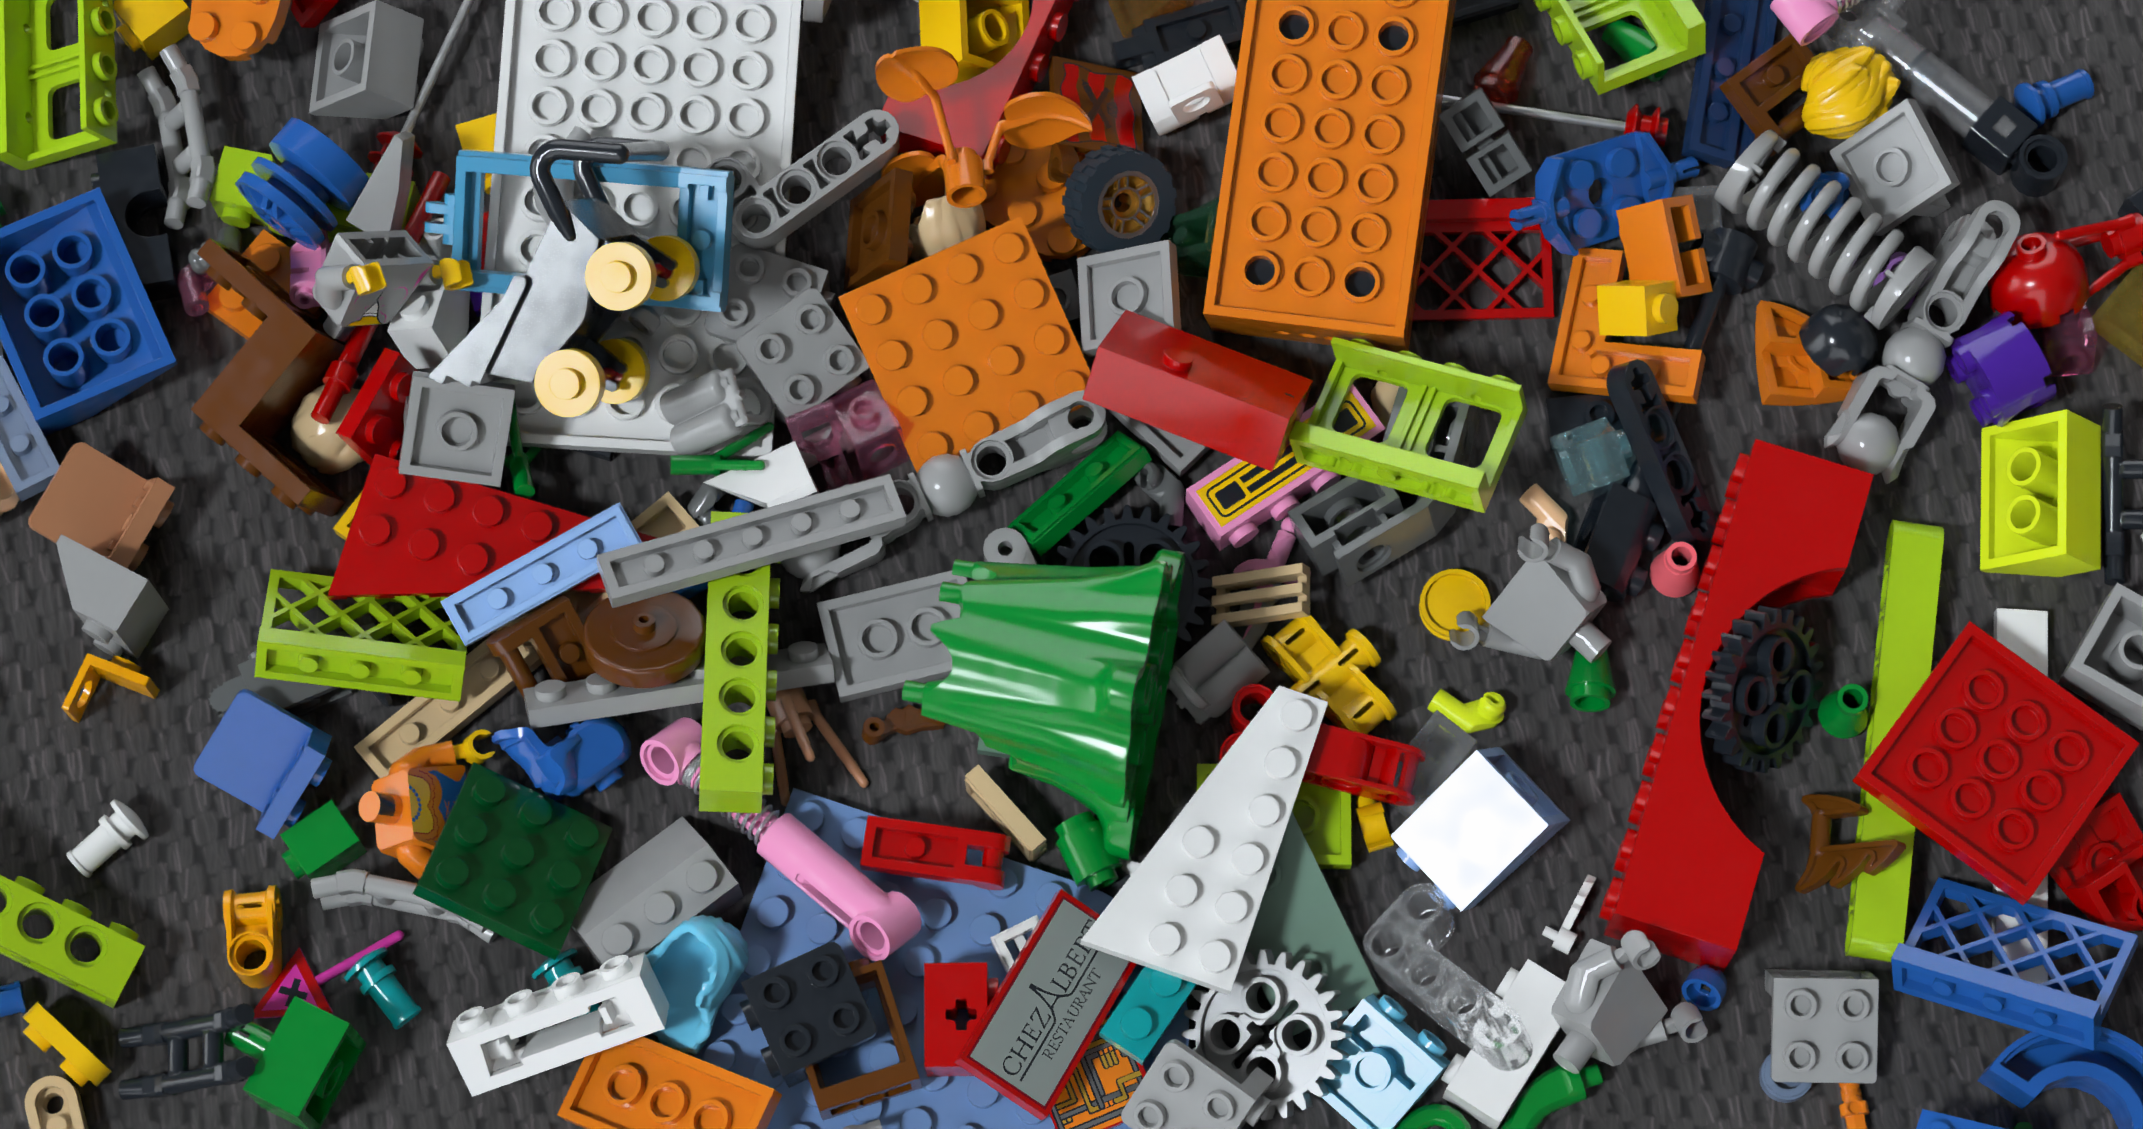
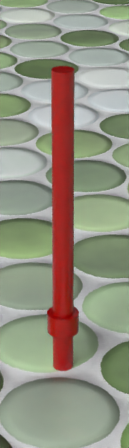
M439 171L432 173L404 228L418 245L424 234L425 221H431L434 213L425 212L426 201H441L451 181L446 174ZM378 325L357 326L347 341L338 361L331 362L323 378L325 387L311 413V417L321 424H329L343 394L351 392L359 376L356 369Z

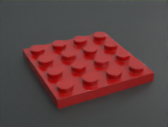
M1969 621L1852 781L2014 900L2024 905L2034 894L2135 751L2139 742Z

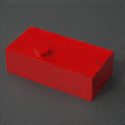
M1125 310L1098 346L1082 399L1272 472L1290 443L1288 437L1295 422H1300L1313 380Z

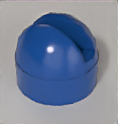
M1710 965L1697 966L1689 973L1682 985V994L1685 1000L1703 1011L1717 1009L1727 991L1725 975L1719 969L1716 971L1710 968ZM1703 984L1708 986L1711 991L1702 989Z

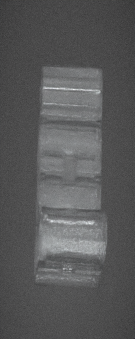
M1430 883L1411 885L1376 920L1364 936V950L1376 973L1386 984L1492 1066L1502 1071L1520 1069L1529 1061L1533 1052L1532 1040L1521 1017L1512 1007L1438 952L1454 933L1455 920L1443 894L1436 886ZM1435 911L1429 918L1419 919L1424 913ZM1400 948L1396 954L1384 957L1391 949ZM1438 976L1431 984L1421 985L1426 978ZM1475 1005L1468 1013L1457 1014L1464 1006ZM1493 1027L1500 1036L1494 1038L1491 1032Z

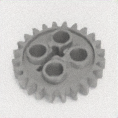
M1261 949L1257 963L1251 952H1244L1230 995L1212 989L1209 991L1193 990L1191 994L1201 1003L1200 1009L1185 1010L1184 1015L1196 1021L1195 1029L1182 1032V1037L1196 1041V1047L1192 1050L1240 1084L1258 1067V1064L1264 1057L1273 1062L1276 1068V1077L1264 1094L1266 1098L1271 1100V1103L1261 1116V1120L1273 1119L1275 1107H1277L1282 1118L1293 1116V1101L1302 1110L1311 1109L1313 1105L1309 1092L1318 1097L1327 1096L1329 1091L1322 1080L1324 1078L1337 1080L1342 1076L1332 1065L1333 1060L1349 1059V1054L1337 1047L1338 1040L1352 1037V1032L1338 1029L1337 1021L1349 1015L1348 1010H1333L1331 1005L1341 995L1340 990L1324 992L1321 989L1326 983L1328 975L1326 973H1318L1310 978L1308 976L1312 964L1310 960H1301L1292 968V952H1281L1275 963L1271 949ZM1264 983L1273 988L1276 996L1275 1004L1268 1012L1263 1010L1257 1001L1258 989ZM1296 1000L1299 1004L1298 1008L1292 1015L1283 1019L1270 1031L1269 1037L1273 1043L1256 1046L1247 1056L1242 1067L1237 1069L1234 1064L1235 1060L1242 1053L1251 1049L1263 1037L1264 1032L1260 1026L1277 1023L1289 1008L1290 1003ZM1229 1020L1236 1023L1240 1031L1239 1042L1234 1048H1230L1225 1044L1221 1034L1224 1024ZM1300 1020L1308 1024L1312 1033L1311 1042L1305 1049L1296 1045L1292 1035L1294 1026Z

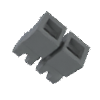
M1482 87L1465 95L1438 115L1462 153L1474 145L1477 146L1478 149L1466 157V160L1490 197L1532 171L1531 164L1509 129L1495 138L1491 135L1505 125Z

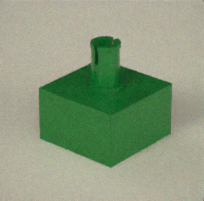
M294 996L275 1032L252 1021L239 1030L248 1035V1038L236 1032L226 1033L224 1039L225 1045L232 1046L259 1060L255 1066L254 1073L247 1080L243 1090L263 1109L303 1129H320L367 1044L350 1023L297 996Z

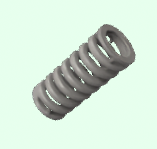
M1772 129L1765 131L1750 144L1727 172L1716 190L1715 200L1733 214H1742L1747 211L1746 222L1752 230L1768 228L1767 239L1771 245L1782 247L1788 244L1787 254L1791 261L1803 263L1809 260L1808 271L1810 276L1814 279H1824L1830 276L1828 285L1830 291L1837 296H1843L1851 292L1849 300L1851 308L1857 312L1867 311L1863 317L1878 330L1883 329L1905 308L1933 271L1937 259L1922 247L1915 246L1892 271L1887 269L1884 272L1886 277L1871 289L1887 260L1904 240L1903 232L1899 229L1892 230L1878 248L1850 273L1865 245L1883 224V217L1878 213L1869 215L1856 233L1841 248L1829 256L1844 229L1862 208V200L1853 196L1846 201L1834 218L1808 241L1822 214L1840 194L1842 186L1837 180L1828 182L1807 209L1787 225L1799 201L1820 177L1821 169L1816 164L1807 166L1789 190L1766 209L1779 184L1800 160V152L1796 148L1786 150L1770 169L1766 177L1760 182L1755 174L1761 176L1763 173L1761 167L1773 150L1779 153L1787 144ZM1751 180L1756 186L1744 194Z

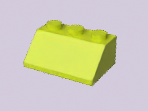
M2066 409L2011 421L2003 427L1993 425L1982 428L1980 571L2064 577L2101 570V426Z

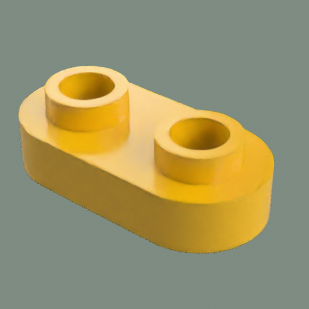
M38 1002L23 1016L29 1023L23 1033L45 1053L52 1046L66 1059L59 1067L81 1087L88 1080L97 1087L112 1072Z

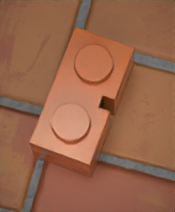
M1693 194L1659 199L1616 210L1619 236L1624 247L1629 280L1675 281L1677 300L1713 292L1704 248L1679 253L1678 243L1702 238Z

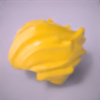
M1867 46L1842 47L1820 53L1811 58L1801 80V89L1807 92L1801 115L1805 128L1812 134L1827 138L1848 139L1885 114L1892 105V97L1901 84V81L1892 72V63L1887 61L1886 57L1882 54H1874L1875 49Z

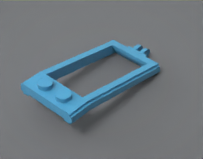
M469 149L459 150L456 156L455 193H445L444 202L426 201L425 212L444 214V221H425L424 232L443 234V244L452 245V258L457 261L467 260L470 263L474 284L460 289L461 291L505 294L514 276H525L526 273L481 270L485 173L530 176V163L533 154ZM557 160L552 164L551 174L553 178L576 180L573 173V161ZM594 162L593 169L599 182L680 188L677 237L687 241L697 253L700 263L699 278L694 288L682 298L672 301H656L648 298L641 305L713 312L726 311V306L728 305L735 182L733 171L636 162L624 164Z

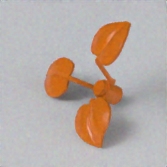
M932 46L908 47L896 50L892 54L887 53L881 56L875 65L877 84L890 98L899 102H913L926 94L928 95L946 155L940 154L935 158L934 155L926 151L906 152L890 159L882 168L881 178L895 167L913 172L912 191L916 195L915 208L925 205L926 200L939 198L944 195L945 188L947 201L952 206L970 208L981 204L987 195L984 175H991L994 172L993 161L1003 133L1005 139L1014 146L1023 149H1037L1054 145L1081 132H1092V123L1087 114L1069 98L1052 92L1023 94L1005 104L1004 115L1006 119L996 123L985 158L982 160L977 155V152L970 147L954 149L940 96L936 91L952 85L958 77V63L952 54L944 49Z

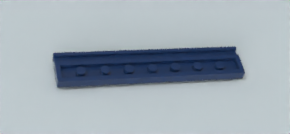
M1706 0L1703 16L1706 22V53L1697 56L1682 156H1693L1696 160L1726 169L1729 166L1732 167L1741 154L1755 140V134L1726 98L1719 86L1773 47L1777 16L1770 8L1773 0Z

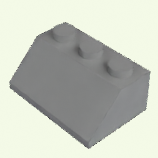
M682 816L592 882L586 890L571 927L599 964L602 965L607 960L619 955H627L629 958L644 952L647 955L684 920L688 921L692 916H700L702 914L707 917L713 916L716 918L740 900L743 894L739 883L713 849Z

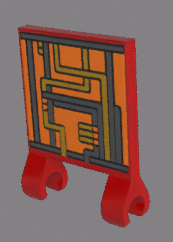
M1111 1015L1105 1017L1049 1113L1055 1129H1112L1124 1124L1121 1119V1112L1146 1075V1071L1143 1065L1099 1037L1101 1029Z

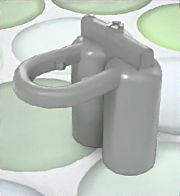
M733 368L724 371L718 369L710 371L663 394L660 398V408L663 416L669 423L674 425L670 432V440L673 449L678 455H697L739 435L744 426L762 425L770 419L773 408L771 398L757 379L750 377L736 378ZM745 388L750 389L757 396L761 407L759 414H753L752 411L746 412L743 400L746 399Z
M1224 619L1173 664V668L1169 671L1171 679L1168 688L1177 697L1176 704L1181 709L1186 708L1195 718V722L1202 725L1210 717L1218 718L1232 706L1236 692L1243 686L1257 684L1270 671L1262 660L1247 646L1236 630Z

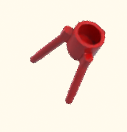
M2135 212L2114 220L2072 227L2054 233V239L2058 241L2066 239L2075 248L2101 241L2103 250L2109 258L2118 257L2122 259V261L2089 285V298L2128 269L2143 264V216L2140 213Z

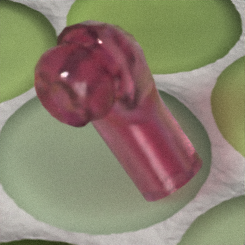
M189 263L178 273L177 282L186 313L197 317L209 310L210 305L206 291L217 283L207 273L203 275L195 273Z

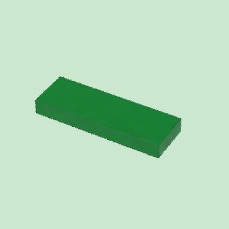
M1118 430L1007 527L1021 533L1029 549L1042 556L1144 468L1147 463L1152 461L1145 447Z

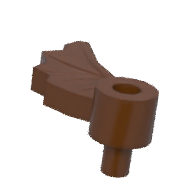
M908 704L903 709L894 708L884 721L878 717H870L865 720L861 736L867 744L875 745L893 733L898 732L907 736L919 731L944 729L945 723L922 716V708L916 709Z

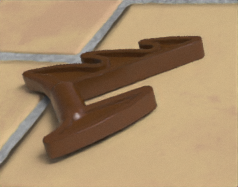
M1820 794L1804 795L1801 801L1810 809L1812 814L1809 843L1810 853L1805 871L1796 883L1795 890L1796 892L1807 894L1823 886L1829 880L1831 887L1841 889L1863 871L1869 875L1876 876L1906 849V844L1893 839L1830 845L1832 819L1865 816L1868 814L1869 809L1843 797Z

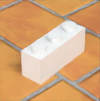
M1527 959L1520 972L1511 967L1495 992L1503 998L1493 1015L1484 1010L1468 1037L1476 1041L1468 1055L1464 1058L1457 1053L1444 1072L1441 1080L1449 1085L1445 1090L1443 1099L1489 1128L1498 1129L1561 1028L1551 1012L1552 1005L1564 986L1565 981Z

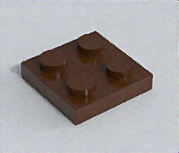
M895 167L850 200L844 291L850 292L893 273L906 265L910 259L913 249V241L909 237L910 217L916 204V195L912 191L913 172Z

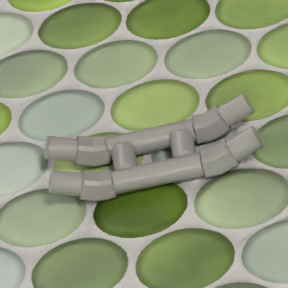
M172 44L161 50L159 54L171 73L169 76L176 87L177 96L180 97L178 104L169 86H165L154 66L143 69L137 76L149 95L147 98L154 109L155 118L158 119L169 182L167 185L169 194L164 224L168 228L177 230L183 228L186 213L190 207L201 209L206 206L209 190L214 184L216 167L214 157L211 156L200 101L201 87L198 76L191 64H187L178 46ZM185 125L189 145L183 150L180 129Z
M361 869L336 871L334 875L311 879L314 899L320 898L323 910L345 906H379L459 924L488 944H491L498 935L489 929L414 895L413 892L417 883L372 875L370 871Z

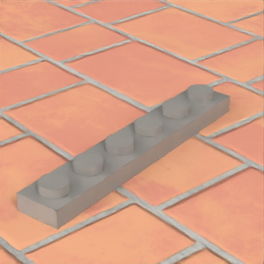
M887 474L598 554L597 567L612 608L901 528L906 526L907 516L891 475Z
M801 641L791 644L787 649L778 650L777 655L767 654V670H777L776 691L835 682L833 662L825 643L816 644L811 641ZM705 656L700 664L686 677L674 683L655 688H630L617 685L602 678L597 673L589 675L584 680L563 682L561 680L542 681L535 687L523 689L530 728L703 702ZM737 656L729 660L738 666H745L753 662L744 656Z

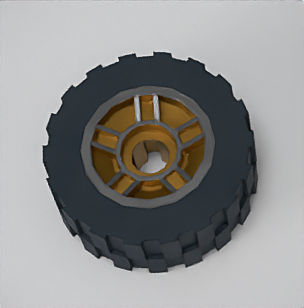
M1109 144L1100 146L1101 149L1097 151L1091 150L1085 154L1086 157L1081 162H1077L1072 168L1074 171L1070 178L1067 177L1065 183V196L1062 195V205L1065 206V214L1063 215L1065 222L1070 225V231L1074 237L1082 240L1081 243L1101 253L1161 241L1160 238L1171 227L1170 221L1172 216H1175L1176 207L1174 204L1175 198H1177L1176 188H1173L1172 185L1173 178L1170 172L1163 168L1164 164L1159 159L1151 157L1148 153L1117 144V147ZM1118 195L1120 196L1119 201L1122 203L1119 208L1114 206L1115 198Z

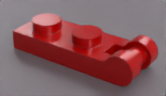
M868 815L860 868L866 871L974 885L987 890H1003L1006 873L1002 871L1004 855L1009 854L1011 837L994 832ZM968 849L983 852L981 866L966 864Z

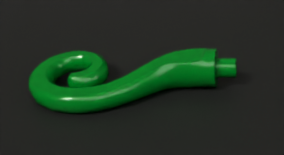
M1595 1063L1583 1067L1579 1074L1571 1073L1560 1065L1543 1072L1521 1092L1501 1129H1537L1544 1118L1551 1113L1587 1100L1585 1089L1603 1083L1598 1065ZM1440 1104L1425 1105L1415 1109L1396 1128L1428 1129L1433 1126H1441L1445 1129H1472L1462 1113L1451 1106Z

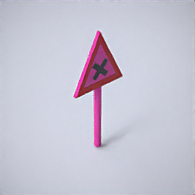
M395 931L317 976H314L301 948H298L255 1007L254 1019L283 1017L294 996L330 1014H334L320 985L349 970L364 955L384 946L388 948L404 938L403 931Z

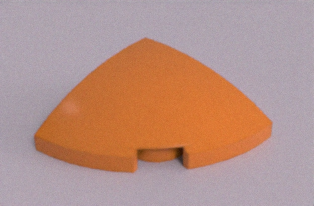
M1763 300L1756 307L1755 321L1756 368L1762 405L1803 406L1844 401L1854 379L1857 377L1851 374L1854 370L1844 372L1837 377L1828 375L1812 361L1804 350L1800 339V328L1810 316L1791 307Z

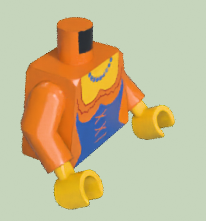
M479 729L474 731L461 744L453 745L452 740L410 750L391 764L388 776L374 780L371 786L372 791L366 792L360 799V817L366 822L375 823L376 843L380 852L397 858L399 863L418 880L466 778L465 766L457 765L456 760L464 758L470 764H473V762L481 764L495 754V751L480 754L473 747V740H481L491 735V732L488 730Z

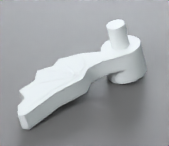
M1590 874L1587 875L1559 932L1548 926L1545 927L1542 935L1554 941L1551 947L1568 955L1578 935L1570 931L1596 877Z

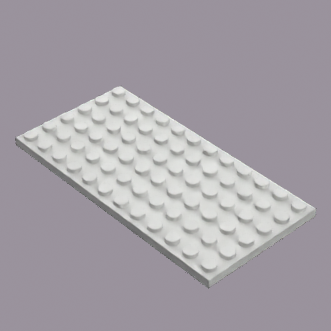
M506 0L494 151L534 155L535 151L545 142L553 139H566L573 128L578 126L588 132L591 138L606 136L657 140L667 143L670 148L669 156L663 161H640L636 163L707 168L712 161L720 157H732L744 164L758 184L762 186L792 165L802 0ZM492 173L484 270L526 273L548 225H546L536 208L533 183L530 176ZM735 178L734 192L741 184L737 178ZM575 181V200L585 199L577 181ZM600 182L610 206L638 234L649 238L662 235L677 236L680 188ZM790 189L784 195V198L788 202L790 196ZM753 215L745 221L744 228L753 233H760L768 228L771 221L766 216ZM733 233L731 235V250L733 246L740 243ZM787 237L765 251L785 257ZM482 292L480 321L502 300L505 294ZM666 307L660 316L661 324L652 336L641 332L630 323L628 318L635 309L632 308L623 310L621 317L599 341L625 338L638 344L646 353L650 363V379L642 394L631 401L621 404H607L600 401L588 413L575 417H560L549 412L540 403L535 392L534 382L530 383L510 378L493 382L515 385V403L522 447L678 455L673 449L670 440V432L674 425L665 419L660 408V398L663 394L716 369L724 371L733 368L736 378L750 377L757 379V377L737 351L735 343L707 334L704 323L708 311ZM745 388L746 399L743 400L746 412L752 411L753 414H759L761 407L757 396L753 391ZM771 399V401H772V407H773V408H772V415H771L770 419L768 420V422H772V423L774 424V423H775V408H774V407H775V403H774V401ZM762 425L744 426L739 435L697 455H713ZM774 429L727 459L754 460L773 451ZM508 434L507 446H511L510 435H509V434Z

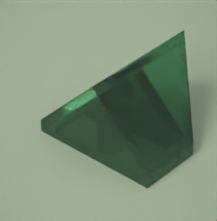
M1219 196L1188 212L1172 216L1170 229L1160 238L1161 241L1170 240L1176 245L1178 274L1208 278Z

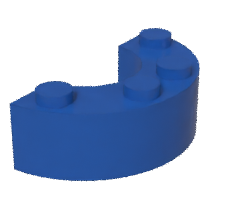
M2102 1027V1035L2094 1051L2030 1032L2008 1046L1984 1070L1977 1080L2020 1109L2026 1107L2038 1094L2052 1088H2076L2095 1096L2107 1107L2118 1129H2143V1047L2123 1034Z

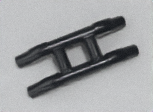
M2108 403L2102 406L2104 583L2115 586L2117 582L2121 585L2125 583L2124 530L2143 529V509L2124 510V479H2143V459H2123V406L2118 403Z
M243 1003L202 1016L172 1022H159L121 1028L118 1033V1041L122 1048L168 1045V1074L121 1080L119 1083L121 1099L169 1097L177 1095V1093L220 1085H233L245 1081L247 1077L254 1073L255 1063L247 1056L224 1062V1033L239 1031L252 1022L255 1015L252 1006ZM202 1037L203 1068L189 1070V1039Z

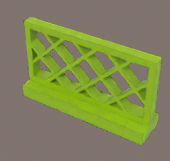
M277 569L270 570L262 623L257 640L254 677L460 702L467 647L462 642L459 634L455 633L456 629L451 620L444 623L432 612L438 608H444L440 601L448 597H429L428 595L395 596V598L376 599L375 597H352L358 603L341 610L328 598L333 576ZM279 588L300 590L306 597L290 604L278 593ZM389 601L404 604L408 609L393 617L381 605ZM318 606L329 617L313 625L302 614ZM369 612L380 624L364 631L353 620ZM420 619L432 630L415 637L404 626ZM290 621L300 631L277 629L275 627ZM341 627L351 637L327 635V633ZM392 633L403 644L377 640ZM443 639L454 650L428 646Z

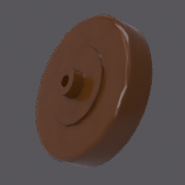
M675 592L665 593L612 608L609 598H606L593 608L584 623L583 643L585 657L591 668L598 675L617 685L630 688L665 686L686 677L702 661L705 655L706 643L705 619L699 608L692 601Z

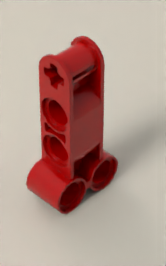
M1249 684L1236 692L1232 701L1230 723L1235 734L1230 735L1224 740L1220 748L1218 763L1251 722L1242 716L1241 708L1250 703L1259 704L1263 707L1273 694L1268 687L1261 684ZM1321 723L1302 782L1389 804L1413 806L1416 798L1412 795L1419 763L1424 762L1427 755L1421 749L1408 744ZM1402 762L1403 766L1398 786L1395 787L1393 783L1398 763Z

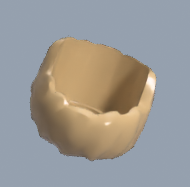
M946 188L943 197L926 200L922 216L914 218V223L910 224L909 237L913 241L910 258L915 262L985 232L986 222L981 204L970 208L952 206L947 201Z
M324 384L302 398L300 407L291 419L290 439L292 448L301 454V458L309 467L316 468L322 474L334 475L365 461L336 434L360 390L352 388L349 394H343L329 424H321L311 417V413L325 387Z

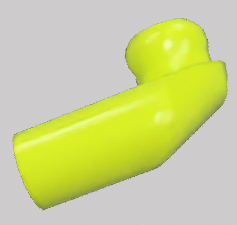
M1441 688L1433 697L1427 709L1458 731L1469 734L1497 726L1504 718L1506 702L1500 694L1486 692L1478 700L1462 703Z

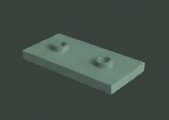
M1291 812L1245 952H1251L1256 963L1261 949H1271L1275 963L1281 952H1292V968L1301 960L1312 961L1308 976L1311 978L1318 973H1326L1328 978L1321 989L1324 992L1340 990L1341 992L1338 999L1331 1004L1333 1010H1348L1359 1005L1364 998L1372 993L1377 996L1380 992L1293 812ZM1264 983L1261 985V988L1272 1009L1276 999L1275 992L1270 985ZM1296 1000L1290 1003L1289 1008L1282 1015L1278 1023L1292 1015L1298 1008L1299 1004ZM1300 1020L1294 1026L1292 1035L1294 1036L1310 1027L1307 1023Z

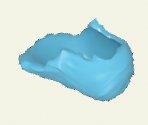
M703 914L692 916L688 921L684 920L646 955L669 1003L665 1029L652 1034L657 1036L659 1041L665 1046L685 1054L691 1053L692 1055L699 1053L701 1048L707 1043L718 1010L730 994L740 975L745 971L749 958L748 943L736 927L728 922H724L721 917H707Z

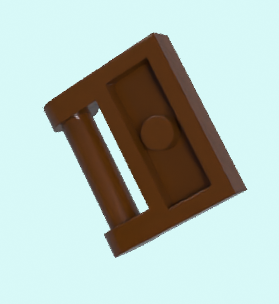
M1791 33L1719 86L1720 90L1755 134V139L1765 131L1772 129L1786 141L1805 127L1801 117L1804 103L1776 124L1767 113L1801 87L1803 72L1811 58L1814 57L1807 45L1801 46ZM1773 150V152L1770 154V157L1776 155L1777 152Z
M564 595L555 598L511 627L495 632L486 640L492 655L500 657L523 699V689L535 687L538 684L518 649L520 645L528 640L531 641L552 680H561L563 682L584 680L589 675L596 673L585 657L583 643L584 625L569 598Z

